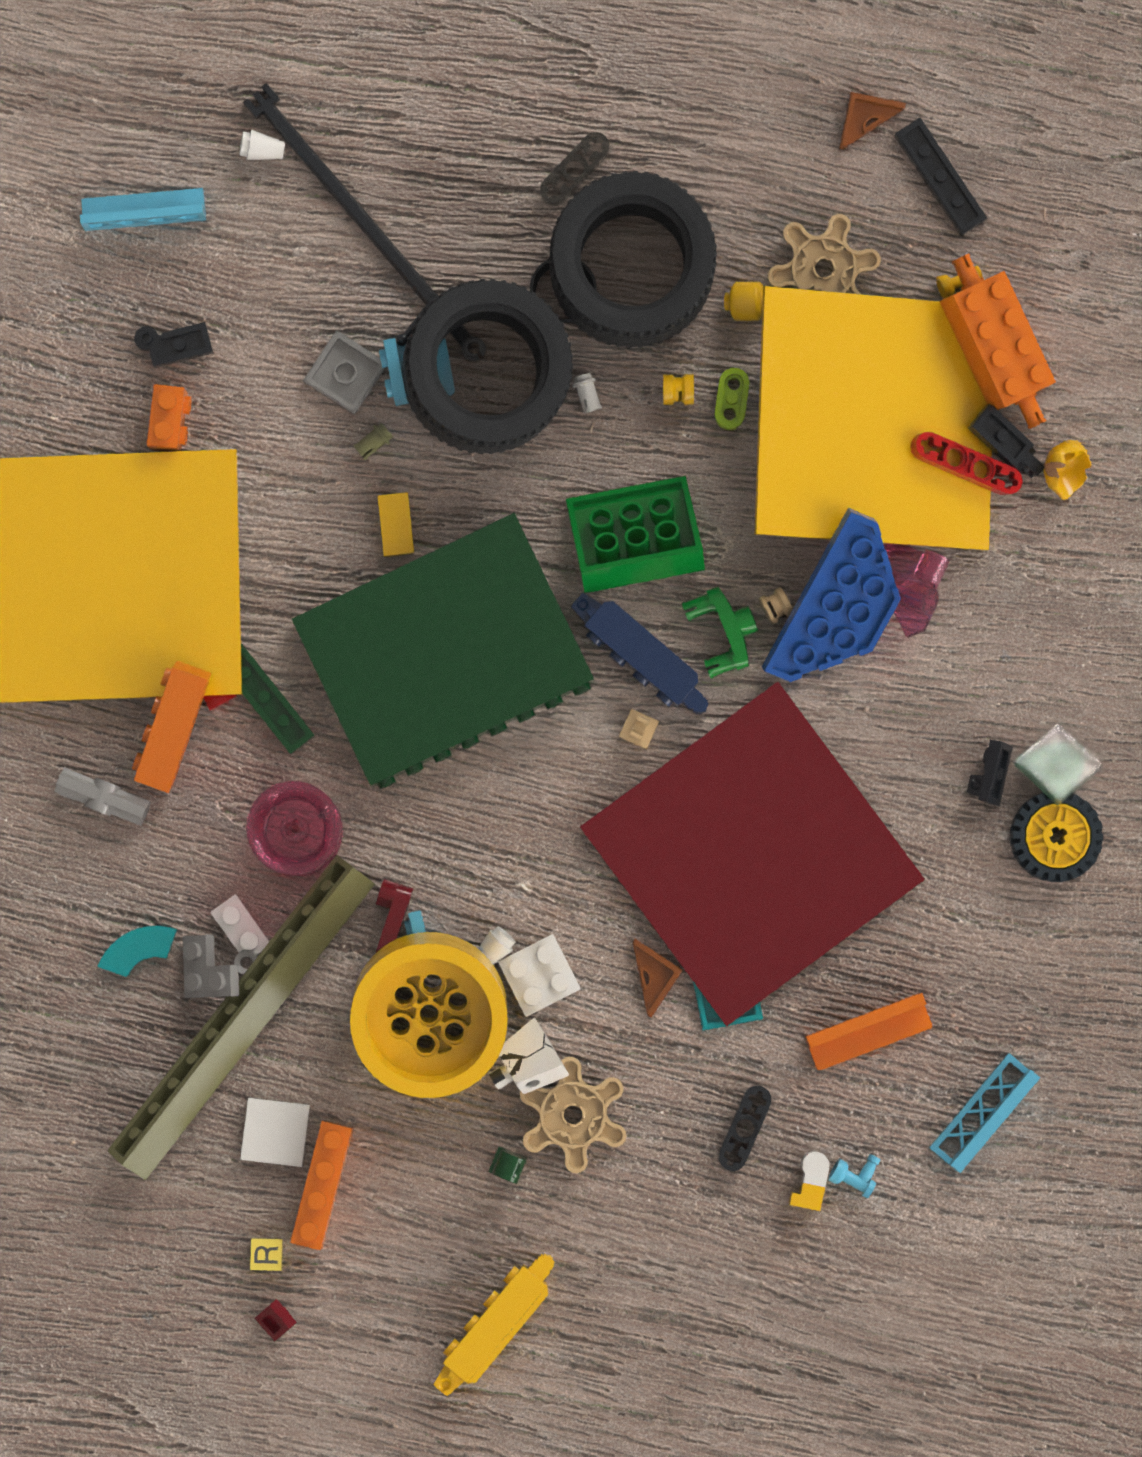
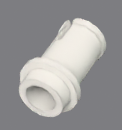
M591 373L574 377L575 384L572 387L577 389L583 414L601 409L602 406L593 383L596 379L592 378Z

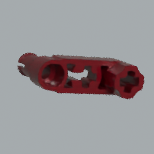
M387 879L383 880L376 905L389 909V913L376 953L388 943L398 939L414 888Z

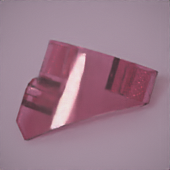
M883 543L891 564L895 584L901 597L894 614L905 636L909 638L926 630L939 601L937 588L950 560L931 550L925 549L922 552L908 545Z

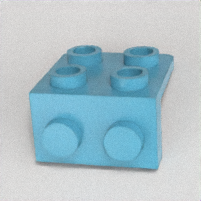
M395 338L383 340L385 349L379 350L382 368L388 367L390 379L384 380L387 397H394L396 406L409 404L402 377V362L406 345H398ZM444 338L437 352V371L444 390L449 396H452L455 393L446 339Z

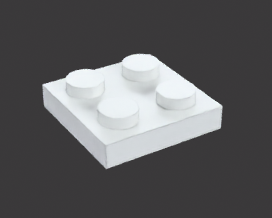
M553 934L498 961L525 1017L581 989Z

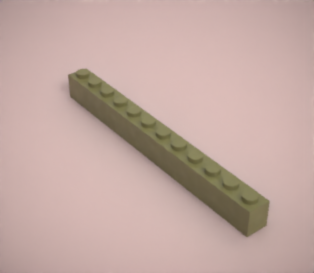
M336 855L241 977L239 980V996H228L224 999L107 1151L122 1166L144 1180L149 1177L207 1100L214 1094L228 1073L234 1068L245 1051L251 1046L262 1029L272 1019L286 998L310 970L311 966L341 927L348 921L349 917L367 896L375 883L340 856Z

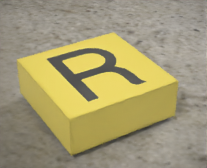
M251 1238L250 1270L282 1271L283 1239Z

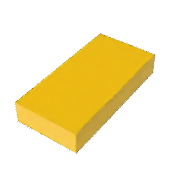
M408 492L377 495L384 557L415 554Z

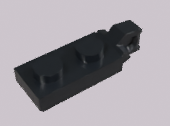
M991 404L985 405L968 426V429L1002 461L1016 468L1019 472L1022 470L1032 478L1038 476L1044 469V465L1033 456L1036 452L1033 448L1034 444Z

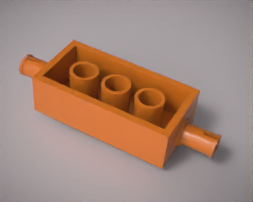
M969 253L951 261L963 285L961 287L962 291L939 302L987 405L991 404L997 410H1000L1013 403L1015 405L1018 404L1028 429L1046 422L1047 420L1044 418L1035 396L1037 395L1036 392L1056 383L1005 270L984 280L983 277H979Z

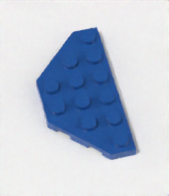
M848 507L762 665L765 672L792 682L802 678L803 674L817 669L822 671L843 663V659L857 654L862 656L873 651L901 600L892 574L893 571L887 551L881 538L880 528L874 518Z

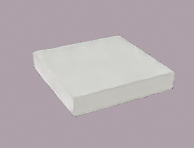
M248 1098L240 1160L303 1167L310 1105Z

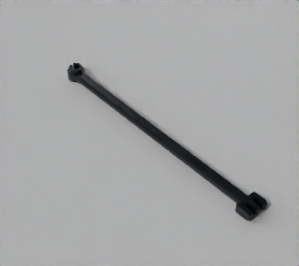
M265 83L262 89L268 97L264 99L256 91L252 96L259 105L255 107L247 98L243 102L245 107L256 119L262 115L265 116L426 305L429 295L435 292L279 111L275 104L280 99L270 86ZM463 325L450 332L462 347L463 357L467 361L475 363L480 361L477 353L472 354L468 351L469 345L473 343L480 347L478 352L484 358L486 346L482 339L473 337Z

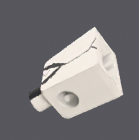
M535 1018L504 1042L499 1054L504 1065L489 1073L498 1090L514 1081L522 1094L529 1093L569 1075Z

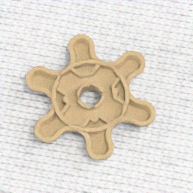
M843 214L832 216L828 222L827 230L819 236L809 234L800 223L791 222L784 228L783 238L793 248V258L787 264L773 266L768 272V280L774 287L782 288L791 285L804 290L861 294L855 286L856 277L862 272L876 270L880 265L881 257L874 249L856 251L849 247L847 234L850 231L851 223L848 217ZM821 261L830 263L833 269L832 273L827 277H820L815 270L817 263Z
M566 1057L561 1061L569 1075L560 1079L555 1087L551 1089L541 1087L526 1094H522L520 1091L522 1102L534 1107L540 1117L538 1125L524 1135L523 1145L530 1152H539L549 1144L559 1145L565 1152V1166L568 1171L581 1173L587 1167V1149L591 1143L602 1141L611 1147H619L626 1141L625 1129L621 1125L611 1122L607 1116L609 1104L622 1096L623 1085L619 1079L609 1077L596 1086L588 1085L582 1079V1067L579 1060L575 1057ZM569 1106H577L582 1111V1119L576 1124L568 1123L564 1118V1112Z

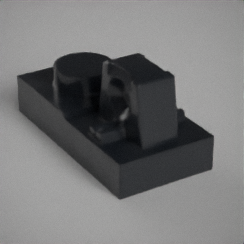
M990 739L989 747L986 748L983 755L984 775H970L967 793L978 796V800L1000 807L1013 746L1002 741Z

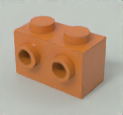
M154 384L147 446L150 450L175 452L181 451L182 445H186L188 427L184 426L185 415H190L192 397L188 396V392L184 387Z

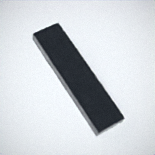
M921 118L895 133L894 137L960 236H963L987 220L986 215Z

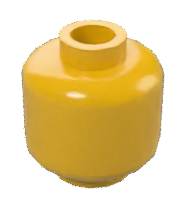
M735 282L730 292L725 293V310L730 311L735 321H759L762 319L763 284L761 282Z

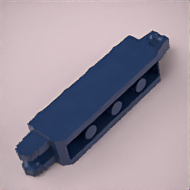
M584 593L574 601L571 608L585 623L584 628L588 631L585 636L597 647H600L601 644L606 646L611 651L608 656L619 666L623 667L627 664L635 672L632 674V677L641 685L646 687L650 684L658 691L655 696L667 707L673 704L678 708L682 703L690 711L692 710L693 713H696V715L707 711L708 700L695 688L698 684V673L614 601L600 604Z

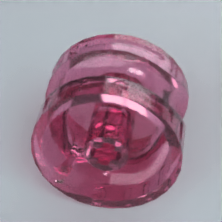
M288 781L269 787L255 800L248 814L246 833L252 852L266 867L283 875L303 877L319 872L331 863L341 847L344 826L337 806L323 791L308 783ZM293 825L300 827L299 833L293 834L291 832Z

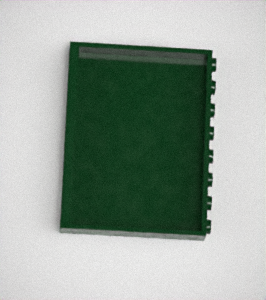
M515 513L292 618L293 624L372 788L378 786L380 790L396 783V776L405 772L407 776H411L424 769L423 764L434 759L435 763L451 757V750L462 746L463 750L478 744L480 742L478 737L486 733L495 736L507 730L506 724L517 719L519 723H522L536 716L534 711L543 706H546V709L549 710L564 702L562 697L572 692L575 696L591 690L590 684L595 682Z

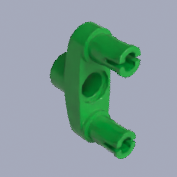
M718 586L707 590L705 595L682 602L685 611L697 607L695 610L685 613L688 621L712 611L718 613L731 647L728 652L704 660L706 668L719 664L718 667L708 670L711 679L735 668L741 670L749 667L748 651L744 637L759 631L749 605L734 611Z

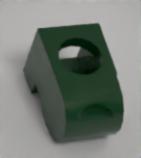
M499 1146L488 1172L517 1184L527 1157Z

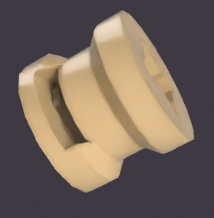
M781 587L776 588L770 596L763 595L758 598L765 615L772 625L776 624L780 617L784 615L789 616L793 610L788 597ZM767 602L769 603V605H770V607H771L773 613L775 614L774 616H773V614H772V612H771V610H770V608H769Z

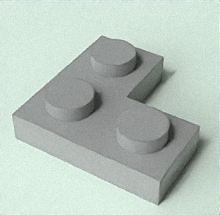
M214 935L183 936L185 998L239 996L238 965L215 966Z

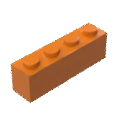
M176 661L172 669L166 668L161 681V685L165 686L163 696L156 697L151 713L156 715L153 725L147 724L141 741L145 742L146 746L143 754L137 753L132 766V770L137 771L134 781L166 793L170 792L212 673L180 661Z
M327 1120L321 1121L290 1243L320 1251L323 1249L354 1127Z

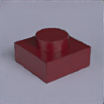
M277 1299L254 1318L274 1342L297 1323L289 1311Z

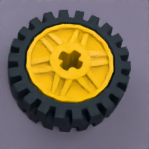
M1044 792L1030 798L1015 814L1010 828V846H1012V853L1019 862L1018 864L1030 875L1048 882H1065L1084 874L1096 862L1102 849L1103 827L1096 810L1090 806L1089 802L1072 793L1058 806ZM1053 828L1056 832L1059 830L1063 832V836L1060 838L1062 842L1060 845L1057 841L1053 843L1050 841L1049 837L1053 835Z

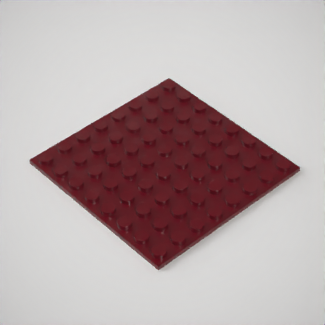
M778 681L580 826L583 833L726 1026L925 880Z

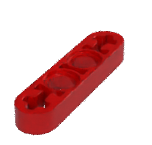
M924 432L915 436L911 441V452L918 460L994 493L1006 496L1018 492L1022 486V475L1016 468L938 434ZM929 440V447L934 449L941 448L939 453L935 451L924 453V447L920 445L921 442ZM951 449L957 451L960 456V462L956 467L951 466L946 459L947 453ZM977 461L983 462L987 468V473L983 478L977 477L974 473L973 468ZM994 475L999 477L1009 475V481L1012 482V486L1005 488V482L998 478L993 479Z

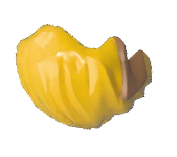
M1066 440L1053 447L1045 460L1044 478L1048 487L1061 500L1071 497L1088 478L1085 469L1092 467L1087 449L1078 440Z

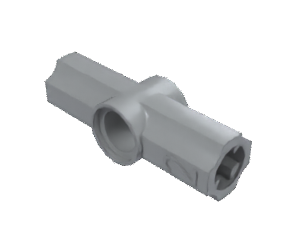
M63 768L59 775L54 791L61 796L84 803L85 807L108 816L112 814L142 826L151 804V801L125 792L119 786L99 778L92 779L67 768Z

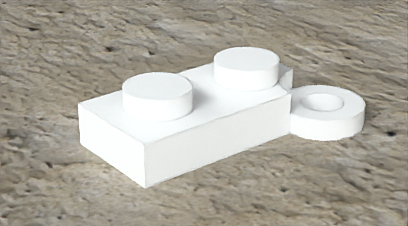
M235 894L210 913L239 952L235 957L234 965H238V972L244 975L248 969L241 966V960L244 957H250L253 963L257 955L269 943V940Z

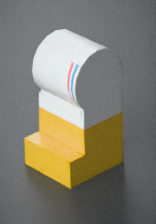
M811 1151L806 1153L801 1160L803 1177L799 1193L790 1192L788 1204L821 1211L829 1172V1161L824 1154L818 1151Z

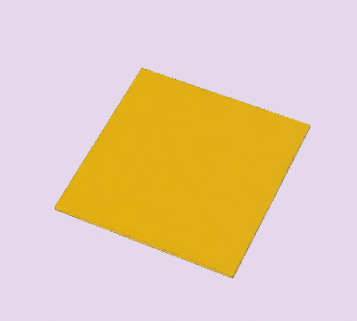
M763 287L754 534L831 540L849 507L877 521L883 543L989 550L991 491L918 460L913 456L910 448L911 441L915 436L924 432H933L992 458V450L968 429V426L987 403L939 301ZM929 440L921 442L920 445L924 447V453L928 451L939 453L941 448L934 449L929 447ZM949 450L946 456L947 462L951 466L956 467L960 462V456L957 451ZM980 461L974 464L973 470L975 475L979 478L985 477L987 473L985 464Z
M236 449L0 458V703L162 697L165 686L161 685L164 672L167 667L172 669L176 661L212 673L204 696L242 695Z

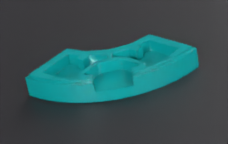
M146 926L132 930L122 935L109 946L97 967L128 977L134 966L145 959L153 957L167 959L178 929L165 926Z

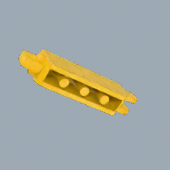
M541 1254L529 1268L524 1264L520 1269L514 1266L505 1276L503 1281L507 1285L500 1293L495 1290L483 1303L487 1308L480 1317L474 1314L463 1327L467 1332L459 1342L454 1338L444 1350L443 1354L447 1356L443 1361L445 1365L433 1383L439 1391L448 1396L464 1381L466 1383H476L548 1296V1285L544 1280L554 1267L555 1261L551 1257L552 1255Z

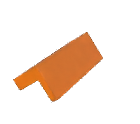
M917 993L804 1036L816 1069L819 1071L931 1029L932 1023L925 1007L927 1003L923 993Z

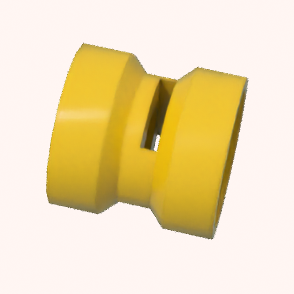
M663 374V405H673L675 402H682L684 405H694V374H684L682 377Z

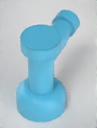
M869 1154L867 1163L858 1176L848 1170L847 1162L839 1158L829 1174L828 1181L834 1184H839L843 1181L863 1192L862 1196L868 1199L876 1186V1182L871 1180L880 1159Z

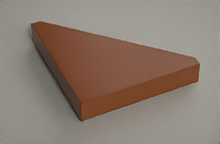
M851 92L839 149H845L905 109L906 103Z
M634 939L633 947L647 1016L652 1018L683 970L637 939Z

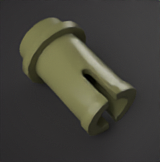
M382 423L378 426L373 425L374 429L353 445L365 461L385 443L389 445V440L393 438L392 434Z

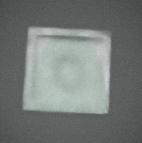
M1059 724L1029 747L1014 762V765L1057 806L1100 771L1102 764Z

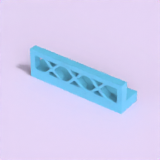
M203 188L81 199L82 214L80 215V224L85 231L206 220Z
M1008 1053L929 1148L954 1170L961 1173L1040 1077ZM1011 1063L1023 1075L1015 1084L1003 1085L1002 1071ZM998 1077V1085L990 1086ZM1003 1088H1011L1004 1096ZM999 1089L1000 1102L995 1108H983L982 1095L986 1090ZM978 1101L979 1109H971L973 1105ZM979 1112L980 1126L976 1131L963 1132V1117L967 1113ZM983 1112H991L984 1120ZM957 1124H958V1130H959V1132H958V1133H951L952 1130H953V1129L957 1126ZM971 1135V1137L964 1144L963 1136ZM959 1136L960 1150L953 1158H950L939 1146L947 1137Z

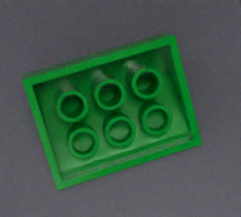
M686 476L566 499L584 593L705 570L703 547Z

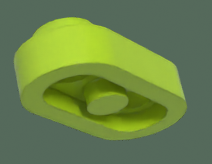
M739 368L725 370L719 379L714 417L716 423L726 430H734L741 426L746 414L750 381L748 375ZM736 380L739 382L740 387L732 390L729 388L728 382ZM726 410L734 411L735 418L727 420L724 417V412Z

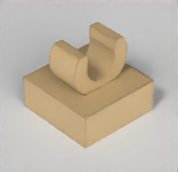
M631 709L619 738L647 750L659 721Z

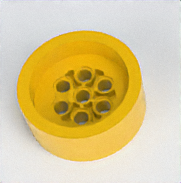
M421 932L406 935L388 943L367 962L354 988L350 1011V1029L356 1052L367 1070L387 1087L405 1095L419 1098H438L461 1092L472 1086L491 1069L498 1059L507 1033L506 994L496 968L478 948L456 936L439 932ZM430 974H435L440 977L441 984L431 988L425 984L424 979ZM400 987H408L412 990L413 995L407 1000H402L396 996L395 992ZM457 992L464 994L467 998L465 1003L459 1006L453 1005L449 1001L450 996ZM426 1005H432L437 1008L438 1013L432 1018H427L421 1014V1009ZM398 1017H403L408 1020L410 1025L405 1030H397L392 1025V1022ZM451 1023H457L462 1026L463 1031L457 1036H451L446 1032V1027ZM427 1035L433 1038L434 1044L429 1048H423L418 1045L417 1040L421 1036Z

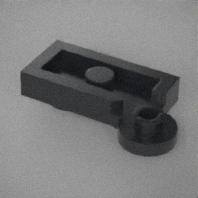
M205 322L164 332L161 335H158L152 327L143 326L136 331L134 336L135 344L140 350L150 351L154 369L213 354Z

